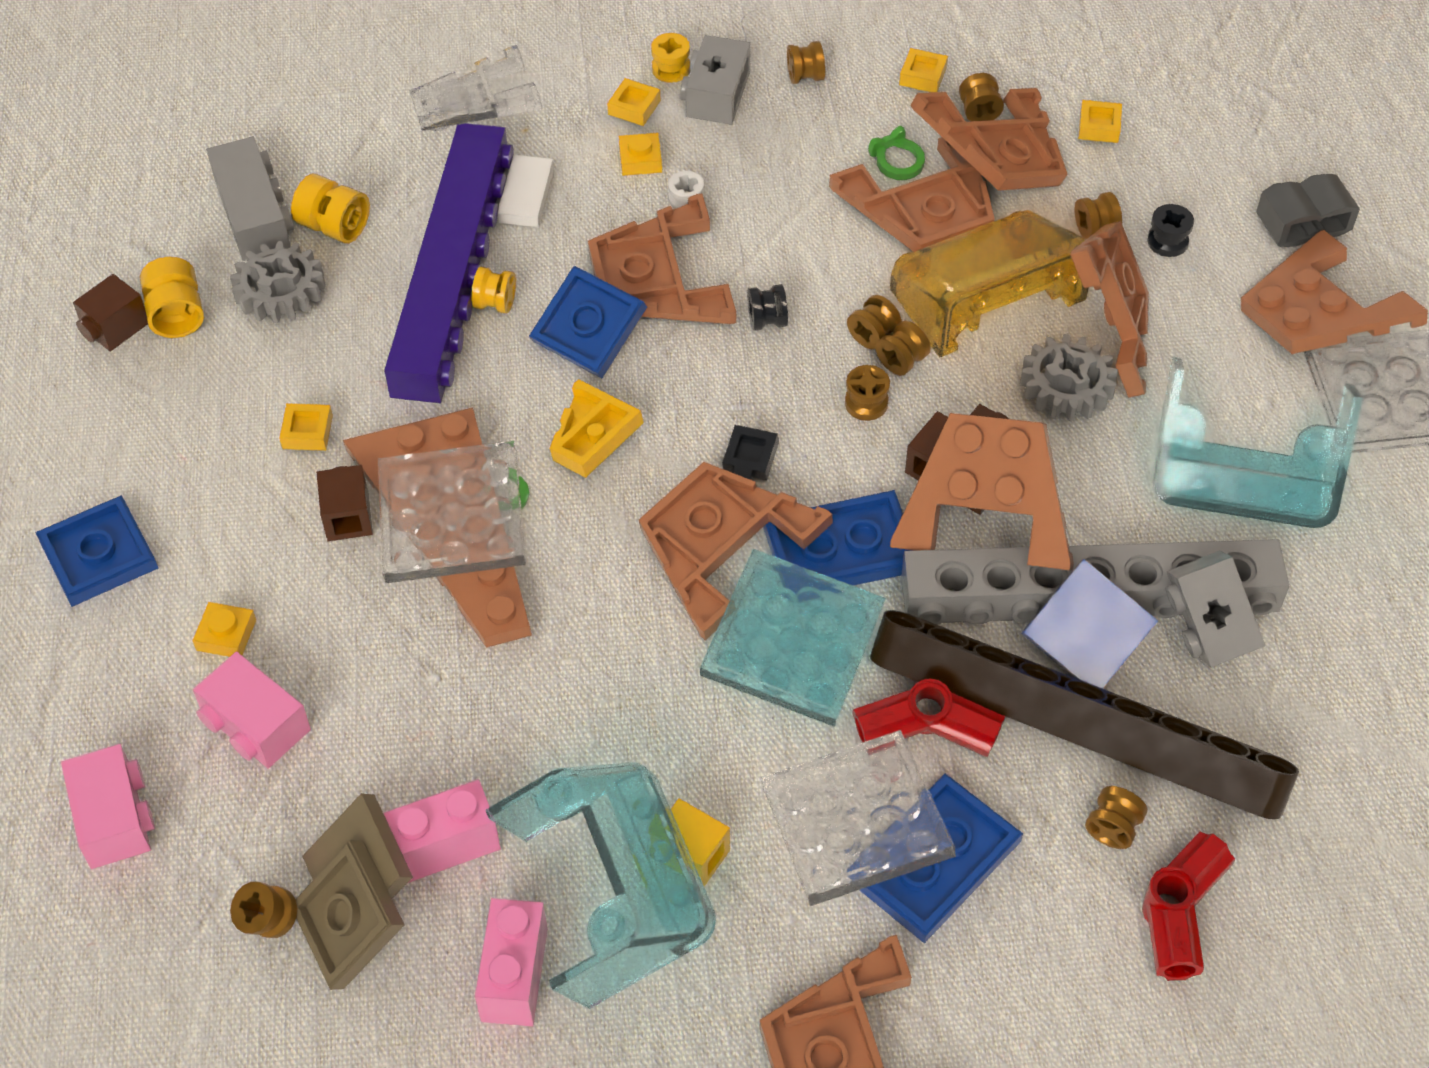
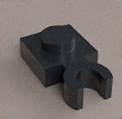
M735 425L722 462L723 469L754 481V478L767 481L779 444L778 434Z

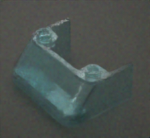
M1172 356L1160 420L1153 478L1155 492L1163 502L1173 506L1309 528H1321L1330 524L1339 512L1363 400L1355 385L1348 383L1344 385L1336 427L1321 424L1308 426L1298 434L1292 456L1203 442L1206 429L1204 416L1195 406L1179 402L1185 370L1182 358Z
M625 762L554 769L485 810L488 819L525 842L559 822L568 820L582 812L616 896L596 908L589 919L587 935L594 955L550 979L549 982L552 990L591 1009L703 945L713 934L716 925V915L661 785L656 775L642 764Z

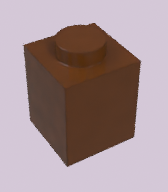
M111 274L73 302L79 318L76 325L80 333L89 342L97 341L110 352L148 325L141 294L115 274Z
M362 465L339 466L329 470L316 471L320 516L327 542L373 535L369 494Z

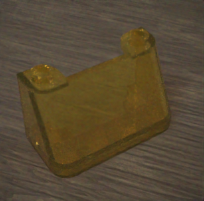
M1016 211L997 221L915 252L903 254L896 260L892 269L890 290L912 321L926 334L930 346L940 358L958 351L959 345L955 341L958 335L967 327L971 332L978 330L980 316L984 313L1043 290L1047 292L1052 300L1061 297L1068 307L1085 301L1088 288L1083 287L1070 255L1071 251L1085 240L1083 237L1034 211Z

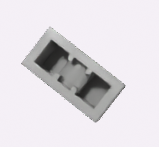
M709 35L704 36L700 49L693 50L690 61V77L684 76L681 84L680 99L686 100V117L733 124L750 74V42Z
M1217 551L1167 571L1171 585L1165 588L1166 594L1176 614L1182 612L1188 629L1182 631V636L1192 658L1199 656L1200 660L1212 668L1265 647L1232 556L1222 551ZM1213 601L1219 606L1213 609L1215 618L1208 619L1204 614L1209 612L1208 602Z

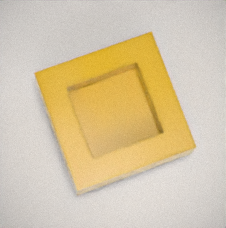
M910 48L900 72L899 85L928 92H938L947 69L948 56Z
M624 78L607 103L608 115L644 126L661 101L660 89Z
M1082 100L1078 139L1118 143L1121 132L1122 103Z
M658 133L618 136L622 176L662 173Z
M286 403L279 437L282 449L326 451L333 418L331 406Z
M208 602L192 640L196 651L228 657L237 651L240 655H243L256 623L254 611L252 609Z

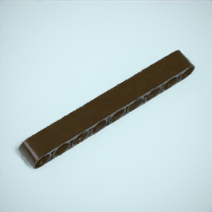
M888 610L883 613L870 654L871 661L876 665L917 682L924 679L939 680L947 685L952 693L1023 724L1254 815L1273 820L1282 817L1299 775V769L1291 762L911 614L895 610Z

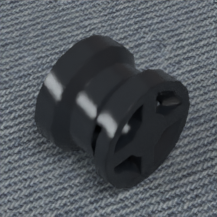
M1165 204L1158 207L1153 212L1152 227L1149 230L1147 239L1148 245L1153 252L1161 256H1179L1188 249V235L1192 232L1194 217L1187 208L1181 205Z
M783 284L773 285L770 290L764 291L757 287L748 288L747 301L752 330H762L767 324H775L777 327L788 325V308Z

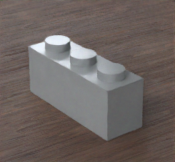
M254 136L207 148L206 151L213 176L242 261L247 260L245 255L247 251L255 254L260 253L261 244H266L269 249H275L277 242L282 241L284 248L289 249L291 246L287 231L294 230V226L287 205L279 207L278 203L284 202L277 177L273 179L268 177V175H272L274 172L267 150L259 152Z

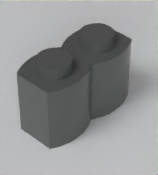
M1321 174L1310 176L1301 183L1284 182L1271 185L1262 191L1256 213L1279 247H1294L1306 243L1322 230H1325L1333 237L1353 230L1360 208L1337 175Z

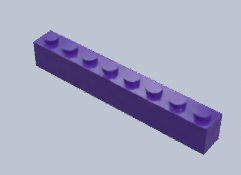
M467 123L457 124L384 369L390 398L441 403L445 387H451L455 375L454 354H460L464 342L463 321H469L472 314L471 292L474 276L477 269L481 267L479 264L481 258H487L490 244L488 230L489 227L495 228L498 216L496 201L497 198H502L506 183L504 172L505 169H510L514 155L513 145L507 144L505 127Z

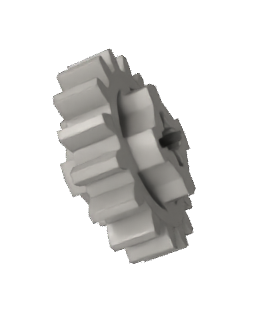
M282 241L277 242L275 249H269L266 244H261L260 253L255 254L247 251L245 253L247 262H236L234 264L237 273L231 274L230 280L236 304H241L245 315L254 311L257 321H262L266 315H271L273 322L278 323L281 315L285 314L291 320H295V311L300 309L309 313L311 311L309 301L320 302V290L325 289L320 260L314 259L311 249L301 253L299 243H294L289 249L284 248ZM251 286L255 287L256 292L251 289Z
M1064 334L1060 343H1056L1053 338L1047 337L1044 348L1037 344L1032 346L1031 355H1025L1020 386L1026 387L1024 394L1026 400L1037 398L1035 406L1037 411L1043 410L1046 407L1051 409V418L1055 419L1059 416L1060 412L1067 414L1069 421H1074L1076 413L1081 412L1083 416L1089 419L1092 418L1094 408L1104 411L1107 400L1113 399L1118 369L1111 368L1113 362L1111 355L1100 356L1102 349L1100 344L1089 348L1086 346V337H1081L1077 343H1073L1069 335ZM1097 381V384L1092 388L1093 382Z

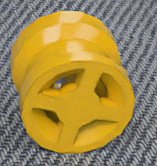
M664 33L657 36L651 44V53L654 58L652 61L653 75L660 81L668 83L683 80L684 76H688L690 73V60L688 58L690 54L689 41L686 37L677 33Z
M479 267L472 285L471 301L473 308L485 309L490 306L495 307L500 313H509L516 292L515 273L503 271L498 274L493 273L490 268Z

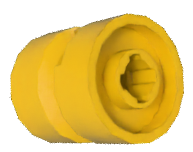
M315 173L305 176L299 183L291 202L292 219L297 224L314 231H322L326 236L348 244L355 241L362 233L370 212L369 198L365 193L348 186H339L336 181Z
M162 257L149 262L142 269L139 276L149 328L155 334L167 338L185 337L194 333L204 320L200 294L197 292L198 284L194 267L188 261L179 257Z

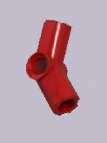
M935 679L921 680L908 691L855 708L852 712L857 732L867 752L921 733L925 735L936 734L988 758L1005 720V716L952 693L947 685ZM922 699H932L940 705L941 712L936 715L923 714L917 708L916 703Z
M1200 831L1167 867L1156 871L1150 880L1143 900L1142 912L1149 923L1156 975L1166 978L1167 981L1187 980L1190 977L1201 975L1204 970L1195 906L1232 867L1235 861V857L1230 853L1227 844L1213 833L1205 834ZM1159 895H1171L1175 897L1179 901V903H1168L1164 901Z

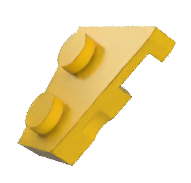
M578 379L572 387L574 398L570 408H564L560 419L561 428L555 433L549 449L553 461L586 478L631 436L644 421L641 410Z

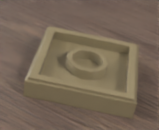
M361 793L302 856L312 880H314L349 840L363 841L392 899L413 878L374 794Z
M349 840L296 898L298 908L296 919L330 990L344 989L405 925L363 841Z

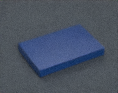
M895 490L819 505V507L832 513L833 523L805 549L801 548L771 522H768L763 527L786 600L901 576L904 551H914L890 547L892 536L903 515Z
M945 773L849 869L847 881L925 944L1020 844L1023 833Z

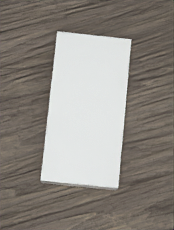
M513 155L497 212L499 223L539 227L554 170L553 159Z

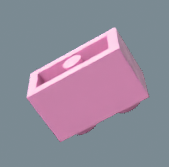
M237 651L193 689L200 707L196 713L203 724L214 733L221 729L230 737L231 745L243 758L250 761L254 757L268 769L311 730L303 704Z
M117 744L61 761L78 845L90 868L94 869L151 851L147 832L154 830L155 825L148 802L139 801L137 790L145 788V782L138 760L128 761L121 744Z
M479 779L383 813L413 876L409 882L501 850L495 819Z
M491 898L475 992V1000L481 1022L533 1027L548 931L543 902Z

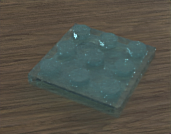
M753 549L701 664L700 676L835 727L886 598Z

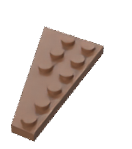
M473 407L343 440L348 454L358 465H362L365 478L377 490L392 516L419 554L431 566L434 575L453 597L459 610L485 647L532 636Z

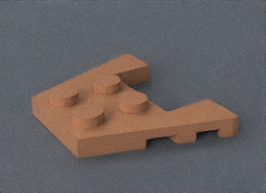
M1037 88L1009 90L1003 100L1015 118L1009 120L966 122L946 92L917 93L910 105L920 117L998 191L1060 186L1068 175L1056 139L1049 138L1046 127L1050 121L1047 112L1040 111L1038 104L1042 97Z
M943 137L938 138L937 150L951 169L907 184L881 191L863 164L830 175L829 187L833 192L919 256L993 231L995 218L986 181H983L982 175Z
M702 193L689 197L688 204L673 210L671 206L658 210L656 218L637 225L633 221L588 240V251L594 276L644 301L647 308L641 317L721 324L736 323V309L728 284L684 290L671 243V237L710 231V218Z
M1121 221L1101 227L1073 249L1070 255L1083 287L1093 286L1095 290L1101 289L1103 293L1106 320L1110 326L1116 325L1122 341L1116 368L1128 398L1146 393V381L1141 379L1138 368L1147 366V352L1140 335L1148 334L1149 292Z
M1325 230L1315 234L1241 297V311L1291 354L1346 343L1347 335L1367 331L1372 336L1390 333V326L1410 322L1411 328L1420 327L1427 324L1428 310L1404 291L1367 308H1363L1323 276L1321 272L1347 261V247Z
M950 413L892 536L890 547L914 551L935 550L941 505L1033 516L1027 565L1073 571L1074 561L1072 552L1069 550L1066 534L1067 526L1057 489L1058 480L1047 424Z
M703 462L639 519L641 531L699 635L706 641L735 614L734 604L708 583L706 579L768 522H771L801 548L805 549L833 523L832 513L819 506L816 509H812L797 503L796 497L783 492L777 495L756 487L755 481Z
M897 935L889 936L880 942L879 947L861 959L859 957L844 965L840 973L819 986L813 985L760 1019L759 1029L771 1068H884L861 999L910 986L912 977Z

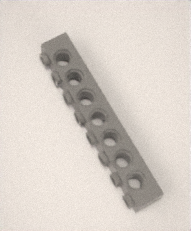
M1279 539L1069 546L1074 561L1073 569L1081 560L1085 559L1152 616L1159 618H1172L1177 615H1183L1182 612L1176 614L1168 600L1165 588L1170 586L1171 582L1167 571L1217 551H1222L1233 557L1254 615L1280 612L1289 589V581ZM1029 547L904 551L901 576L905 613L937 625L950 622L984 624L989 621L1012 620L1020 623H1029L1072 571L1027 565ZM994 587H1000L1005 590L996 589ZM1211 601L1208 602L1209 612L1204 614L1208 617H1214L1213 609L1219 606Z

